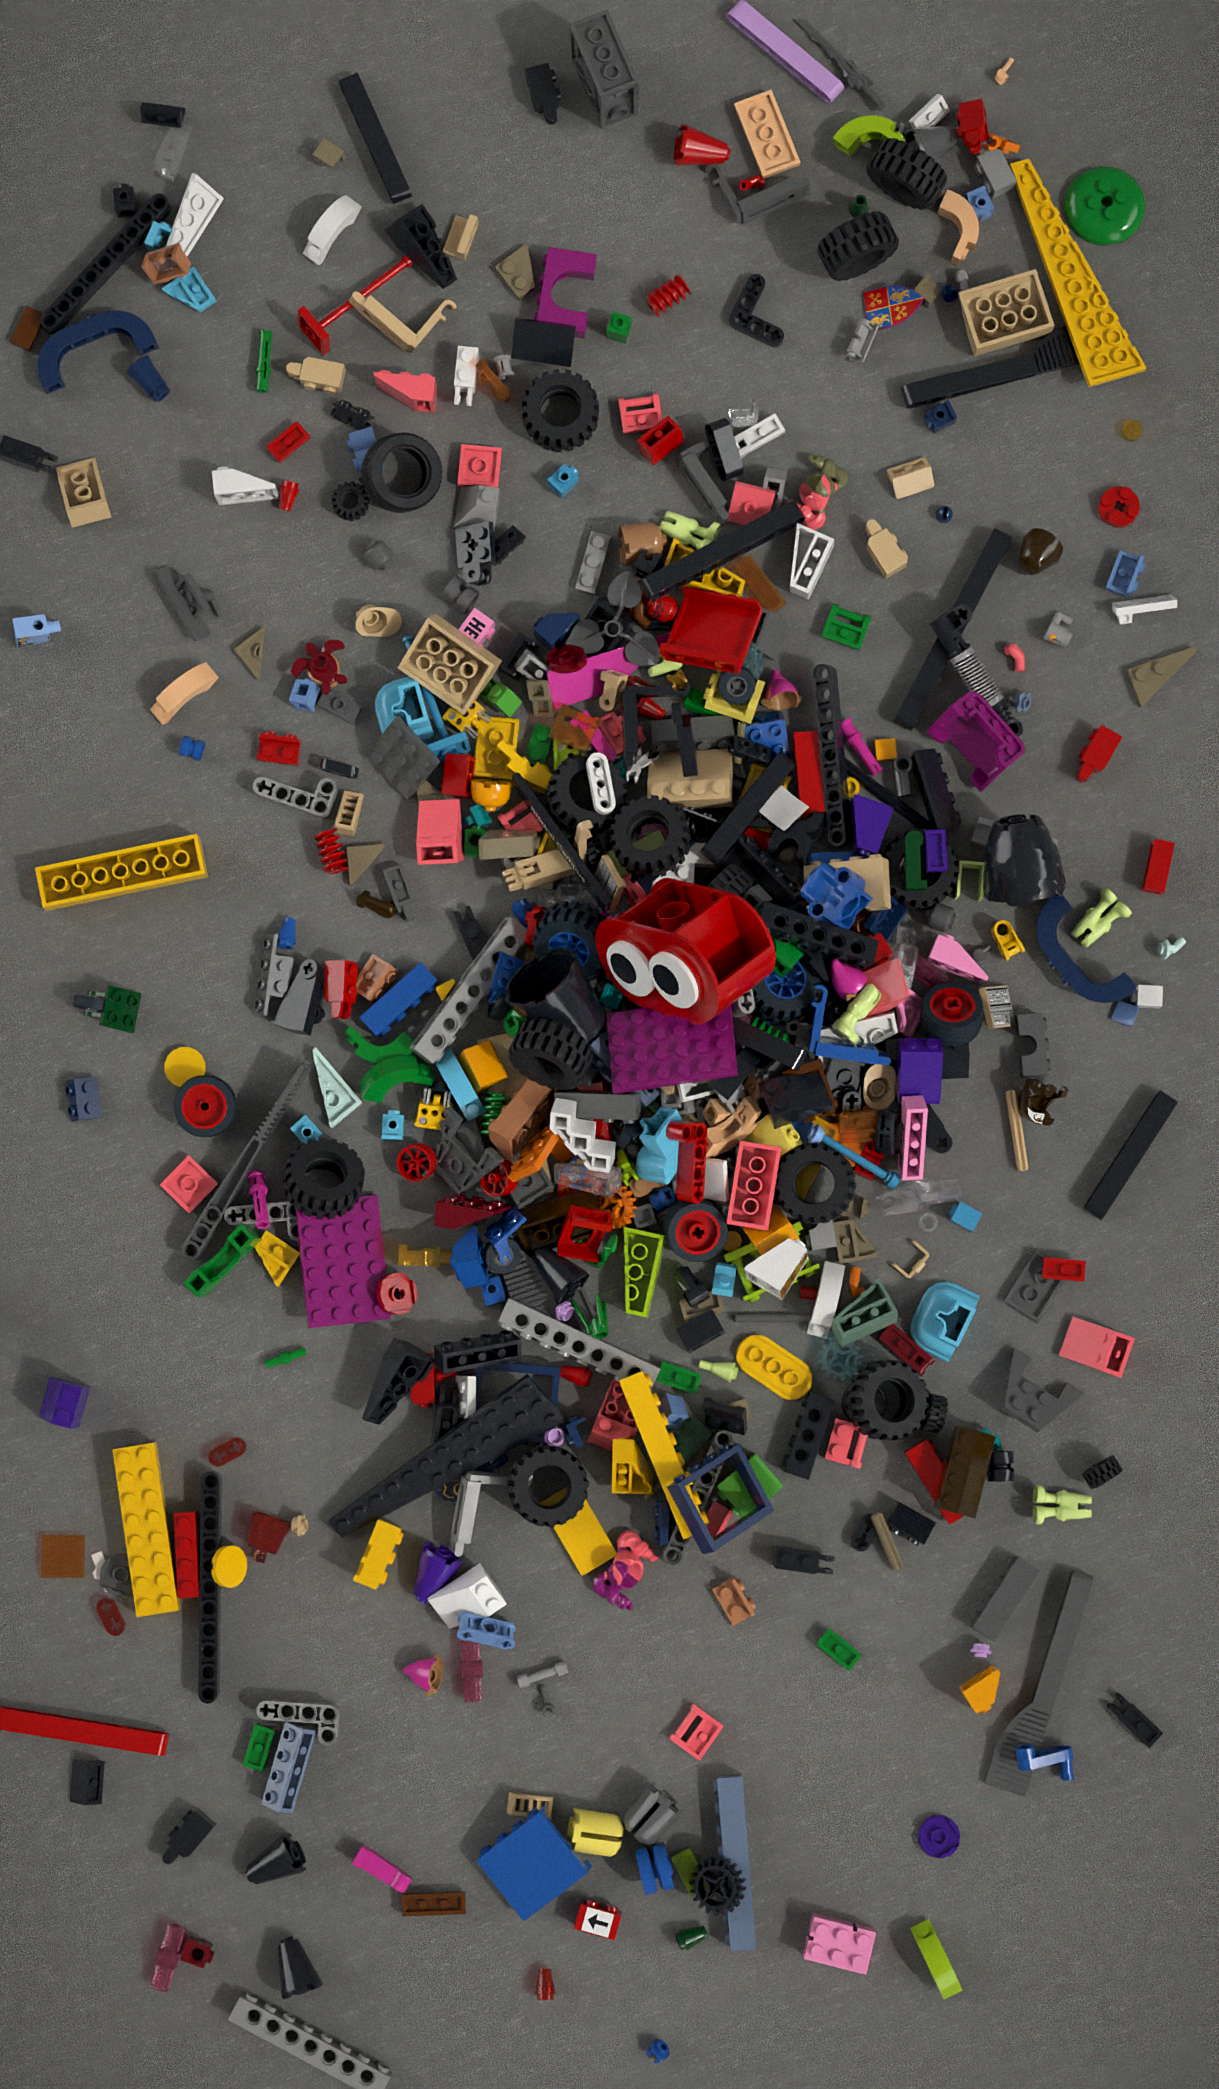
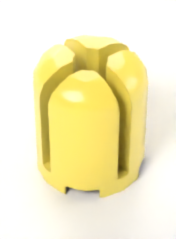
M573 1808L575 1816L569 1819L567 1836L571 1838V1848L574 1852L608 1857L615 1855L621 1847L622 1841L619 1840V1837L623 1836V1824L620 1817L616 1814Z

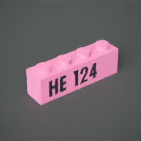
M476 608L472 610L458 629L482 647H484L482 644L485 639H490L496 631L494 629L495 622Z
M923 1095L902 1096L899 1137L900 1153H898V1170L902 1181L923 1180L928 1113Z

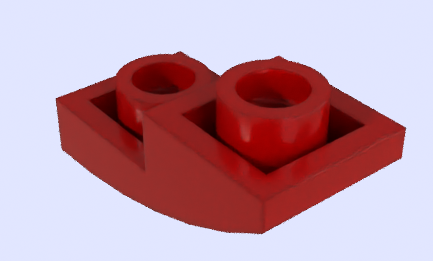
M871 1132L860 1156L879 1166L884 1153L874 1151L876 1134ZM856 1164L854 1173L872 1181L875 1174Z

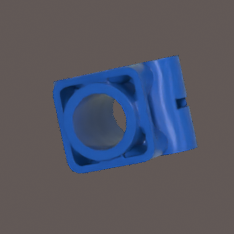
M827 862L821 863L820 866L816 867L808 875L799 892L810 903L808 914L812 918L833 925L836 924L847 930L853 925L858 912L867 907L873 899L863 890L865 888L863 877L846 867L836 869Z

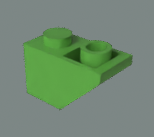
M490 679L479 694L483 700L508 717H511L522 703L508 687L493 679Z

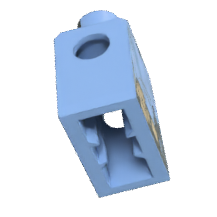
M45 614L12 619L17 648L47 642L50 640L49 633L61 631L59 620L46 621Z

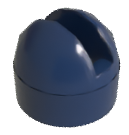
M942 506L937 510L936 518L940 523H948L952 519L953 512L950 507ZM944 510H947L946 518H942Z

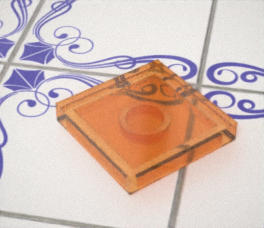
M42 1535L41 1578H84L85 1535Z

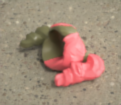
M811 454L809 455L810 463L815 465L822 473L812 474L805 479L799 490L800 498L804 505L802 506L798 502L797 505L806 517L802 522L803 525L812 530H817L825 522L824 512L829 497L834 491L843 488L847 484L848 475L844 469L836 466L830 459L825 460L821 455L815 456Z

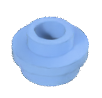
M817 1124L809 1129L807 1133L808 1143L818 1145L821 1142L825 1130Z

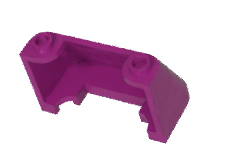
M975 691L968 692L951 705L927 730L929 735L939 743H944L950 739L976 770L971 774V781L980 792L986 789L1025 752L1023 742L986 700Z

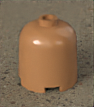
M648 522L618 526L617 538L622 540V547H618L621 562L625 566L632 565L634 561L637 562L641 553L646 549L648 552L645 555V560L651 561L656 552L662 555L663 546L667 545L666 535L661 533L660 528L656 524Z

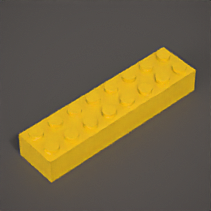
M198 834L35 868L42 906L46 911L208 877L201 839Z
M641 1371L621 1379L619 1382L684 1540L693 1535L667 1486L674 1482L673 1479L677 1475L682 1473L685 1475L689 1471L684 1472L682 1465L685 1464L681 1452L676 1453L674 1445L677 1442L673 1432L668 1433L666 1426L669 1425L665 1413H660L658 1409L661 1403L657 1393L652 1394L650 1386L653 1383L649 1373L644 1374ZM691 1482L685 1488L702 1520L707 1525L709 1520L705 1511L700 1512L698 1505L701 1504L697 1491L692 1492L690 1485L693 1482Z
M157 1442L112 1449L136 1617L179 1611L181 1606L177 1595V1579Z

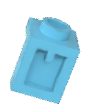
M153 221L144 242L146 249L155 251L157 247H160L163 240L162 235L169 237L172 231L171 226L162 221L160 223Z
M716 1263L712 1294L732 1297L736 1265Z

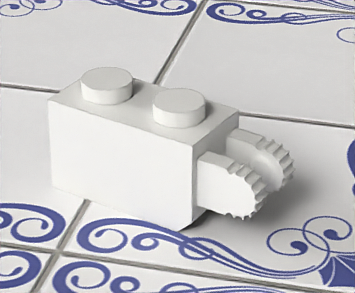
M458 346L454 379L455 405H459L461 400L460 392H467V406H472L473 393L476 391L479 350L477 347Z

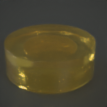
M1136 420L1126 421L1121 429L1123 438L1127 441L1139 439L1143 430L1142 425Z

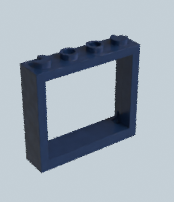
M498 1363L476 1368V1411L480 1407L483 1369L552 1375L551 1401L557 1407L560 1367ZM541 1435L529 1440L537 1442V1446L548 1445L544 1440V1436ZM529 1441L521 1445H529Z
M728 1443L720 1447V1452L704 1457L702 1464L699 1465L697 1463L689 1467L688 1473L677 1475L673 1479L674 1482L667 1486L702 1554L715 1552L775 1511L739 1443L734 1445ZM730 1457L756 1508L712 1537L685 1486Z

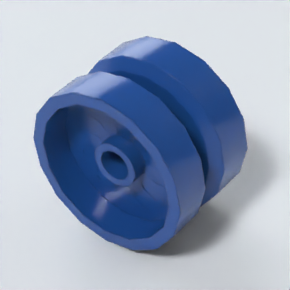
M664 1842L653 1844V1859L650 1858L649 1850L645 1846L635 1849L646 1896L657 1892L655 1879H659L661 1888L664 1891L675 1889L672 1875H674Z

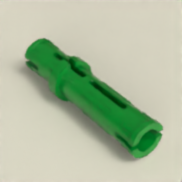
M260 330L258 365L255 368V373L257 374L255 391L267 393L269 390V375H271L272 332Z

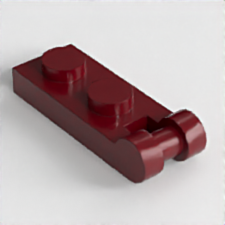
M894 1324L889 1325L878 1337L905 1363L911 1365L913 1370H917L921 1377L926 1373L924 1370L935 1362L932 1357ZM918 1356L923 1359L919 1365L914 1362Z

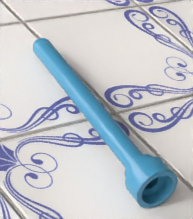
M824 1134L821 1142L882 1178L885 1186L893 1190L898 1185L901 1179L899 1174L894 1171L886 1172Z

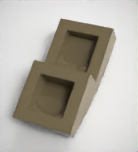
M527 680L529 701H532L534 716H554L556 710L554 709L548 680Z

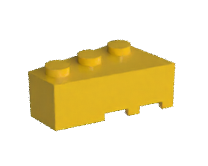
M627 1438L613 1439L612 1493L653 1494L654 1472L635 1440Z
M381 1518L378 1519L353 1581L375 1590L380 1586V1583L385 1584L389 1574L385 1570L388 1564H393L396 1556L393 1550L396 1544H401L404 1533L401 1532L403 1527Z

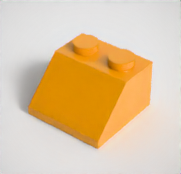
M991 1665L958 1687L976 1714L987 1712L992 1708L991 1704L995 1702L1000 1671L994 1665Z

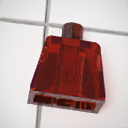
M255 1510L252 1514L247 1545L256 1548L252 1560L264 1564L268 1553L276 1555L291 1529V1522Z

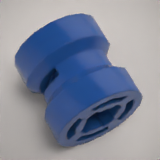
M184 736L180 745L179 755L183 757L192 756L193 760L200 761L204 752L205 742L201 740L195 742L191 737Z

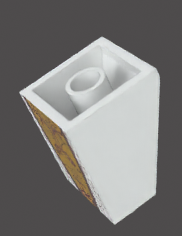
M788 1238L748 1264L744 1269L746 1279L778 1299L783 1300L808 1260L806 1245L798 1239L793 1241Z

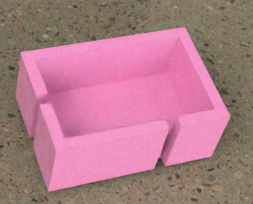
M813 1912L808 1929L809 1935H807L803 1950V1957L806 1960L866 1975L876 1936L875 1928L856 1923V1931H853V1924L850 1921Z

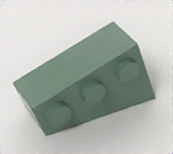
M879 1278L874 1281L870 1288L862 1292L858 1299L849 1304L833 1319L831 1330L840 1347L897 1322L898 1311Z

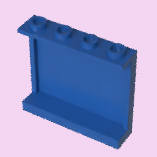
M545 1805L539 1810L536 1807L530 1811L525 1821L522 1822L521 1819L512 1825V1831L508 1834L505 1832L500 1834L495 1839V1844L492 1846L487 1844L479 1851L481 1855L476 1860L523 1921L527 1920L585 1876L592 1867L588 1860L582 1862L545 1815Z

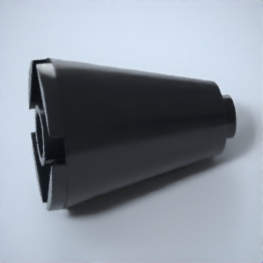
M548 1246L544 1248L539 1247L533 1254L535 1266L555 1299L561 1304L575 1295L573 1292L578 1287L582 1288L589 1278L587 1271L567 1258L558 1256V1253Z
M286 1832L247 1865L245 1874L249 1882L257 1885L300 1874L306 1870V1867L303 1868V1864L306 1863L304 1852L297 1840L295 1842L292 1841L290 1837L293 1835Z
M293 1936L282 1939V1944L278 1945L282 2000L291 1998L292 1995H300L323 1986L322 1980L299 1939H294Z

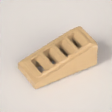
M347 790L343 791L334 823V829H338L335 833L354 837L364 794ZM346 800H355L357 801V804L346 802ZM345 807L355 809V811L346 810ZM343 815L349 816V817H353V818H352V819L343 818Z
M509 1792L507 1814L527 1817V1814L532 1811L533 1800H537L536 1807L538 1810L541 1808L542 1801H545L546 1809L544 1813L551 1819L553 1797ZM516 1799H519L518 1810H515ZM525 1799L528 1800L527 1811H523Z

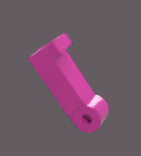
M587 710L569 721L573 731L575 732L577 729H580L588 742L592 744L596 753H602L606 756L607 760L615 763L616 753Z
M365 1844L362 1845L352 1862L354 1866L362 1868L402 1893L406 1891L412 1881V1877Z

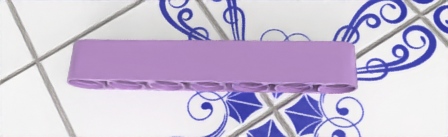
M739 0L728 12L727 18L736 28L826 103L831 104L842 92L844 85L837 77L746 1Z

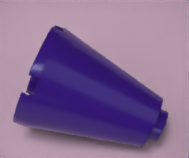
M426 1542L423 1545L413 1594L416 1596L415 1599L421 1603L429 1602L427 1598L442 1589L462 1563V1559L458 1560L459 1557L449 1548L440 1545L439 1548L434 1547L433 1542Z

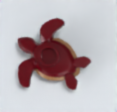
M328 640L324 643L322 651L319 652L315 644L307 642L305 651L310 659L298 658L293 663L291 669L292 676L296 678L304 669H307L308 676L315 683L322 685V693L325 695L331 691V688L336 687L338 683H347L346 676L340 674L338 659L332 654L334 651L344 649V643L340 640Z

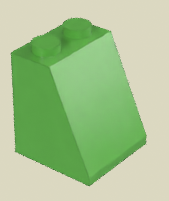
M756 1453L747 1458L768 1499L784 1487ZM736 1468L717 1484L719 1490L716 1492L724 1501L728 1499L733 1504L730 1508L737 1517L740 1515L745 1516L756 1508Z

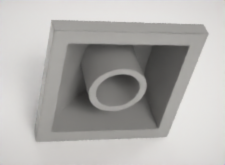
M482 485L460 487L454 528L491 521L495 530L500 489Z

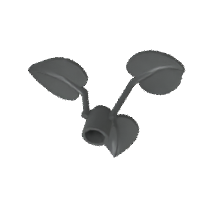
M626 571L617 576L608 589L609 602L612 605H620L614 620L608 621L602 631H600L599 625L593 620L585 619L578 622L566 641L567 645L580 646L584 649L585 653L591 654L598 652L604 646V639L601 635L605 633L610 637L620 635L631 641L626 645L625 654L632 664L638 666L658 664L660 657L659 646L653 635L646 631H639L632 638L622 632L623 625L618 621L623 606L633 608L642 598V589L631 572Z

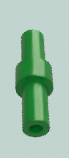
M305 1347L291 1352L285 1351L280 1353V1356L265 1360L267 1369L282 1363L286 1365L291 1363L293 1359L307 1355Z

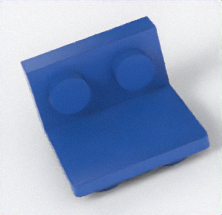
M781 711L756 715L753 717L751 724L745 722L746 739L770 747L771 761L780 751L787 757H790L785 719Z

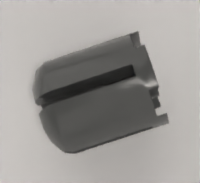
M654 1782L647 1787L623 1817L626 1830L630 1834L637 1831L634 1838L646 1845L656 1843L683 1812V1809L678 1810L676 1807L678 1802L666 1790L660 1792L653 1787L656 1784Z

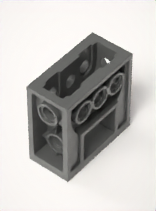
M608 9L569 24L570 57L601 129L637 115L639 81Z

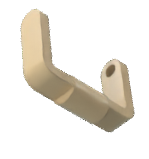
M914 1240L911 1243L922 1251L925 1256L918 1260L912 1267L913 1270L907 1274L894 1262L891 1264L906 1278H911L915 1273L918 1274L926 1265L924 1262L929 1258V1253Z

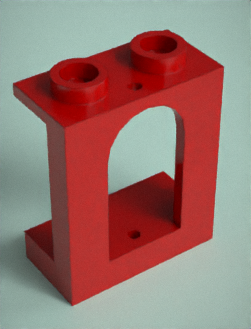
M571 1205L556 1241L558 1256L598 1263L597 1251L605 1231L610 1232L613 1227L611 1212ZM574 1226L593 1229L590 1238L582 1243L573 1242L570 1239V1235Z

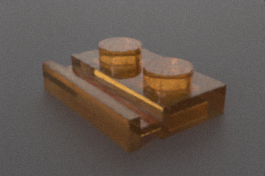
M878 1110L838 1113V1142L845 1144L875 1141Z

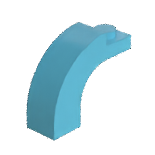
M451 1048L445 1050L442 1058L437 1063L435 1062L467 1121H470L486 1111L483 1109L482 1103Z

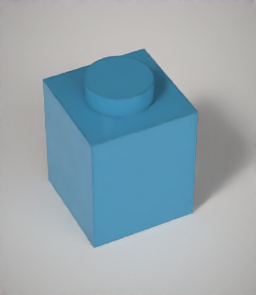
M958 1202L957 1205L953 1204L948 1213L951 1216L949 1221L969 1232L974 1231L983 1214L963 1202Z

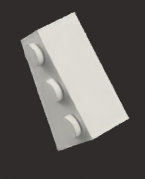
M797 523L790 592L809 600L834 547V539Z

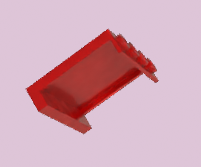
M682 587L684 599L667 643L661 642L659 647L663 660L740 674L763 613L760 602L751 597L742 598L734 594H720L713 590L704 591L696 587Z

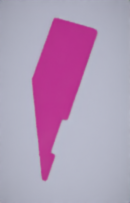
M670 632L655 637L659 647L661 642L667 643ZM626 646L587 658L586 666L577 672L563 674L553 672L552 670L548 671L547 676L554 709L603 694L605 681L600 680L601 672L614 670L628 676L639 666L632 664L627 659L625 654Z

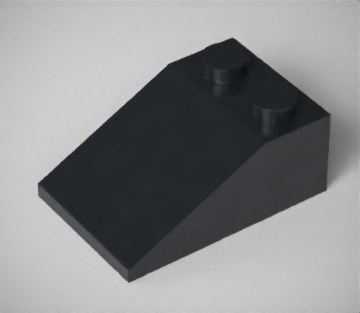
M602 597L597 599L585 619L595 621L599 625L600 631H602L608 621L614 620L619 607L612 605L608 598ZM622 610L618 621L623 625L622 632L628 635L636 621ZM606 633L601 635L604 639V646L598 652L587 654V658L617 649L625 638L620 635L610 637Z
M819 1073L777 1076L758 1083L761 1098L774 1129L834 1108Z

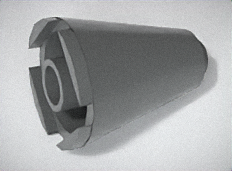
M953 126L909 128L902 133L908 144L923 150L934 160L957 146L960 140L958 131Z

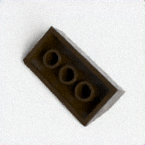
M591 1186L518 1210L527 1220L516 1232L529 1257L533 1256L539 1247L557 1248L556 1241L571 1205L600 1210L599 1202ZM574 1226L570 1239L576 1242L591 1236L593 1229Z
M954 1426L934 1508L976 1518L995 1436L961 1426Z

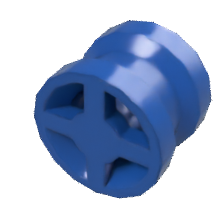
M662 1186L659 1191L650 1193L649 1200L655 1210L662 1211L666 1206H671L675 1203V1195L671 1188Z

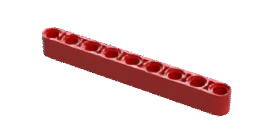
M0 1705V1730L152 1755H166L169 1733Z

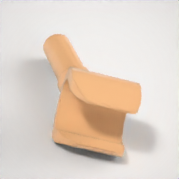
M1009 58L1005 66L997 71L995 80L1000 85L1004 84L1009 78L1006 72L1013 63V58Z

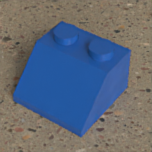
M476 1226L471 1227L452 1247V1256L450 1257L451 1268L455 1269L456 1278L458 1281H461L464 1289L488 1284V1266L483 1256L485 1245Z

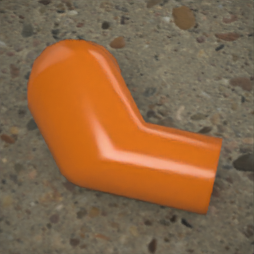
M851 1267L849 1286L854 1298L860 1297V1294L865 1291L864 1287H859L861 1269L857 1267Z

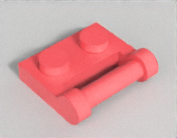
M653 393L652 396L625 400L624 398H618L623 435L649 431L662 420L658 393ZM654 405V408L626 412L628 407Z
M524 801L504 815L500 814L497 816L505 830L538 831V833L544 830L532 812L511 826L509 824V820L528 808Z
M835 1418L824 1458L861 1469V1458L868 1435L859 1433L853 1459H848L847 1454L854 1430L859 1431L860 1427H854L852 1422Z
M693 1703L690 1707V1712L676 1732H672L669 1739L700 1761L724 1725ZM696 1716H700L703 1719L685 1742L681 1739Z

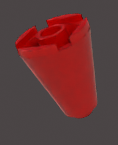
M680 125L678 131H682L681 136H676L673 159L676 160L674 165L724 164L725 160H729L730 148H728L727 143L688 125Z

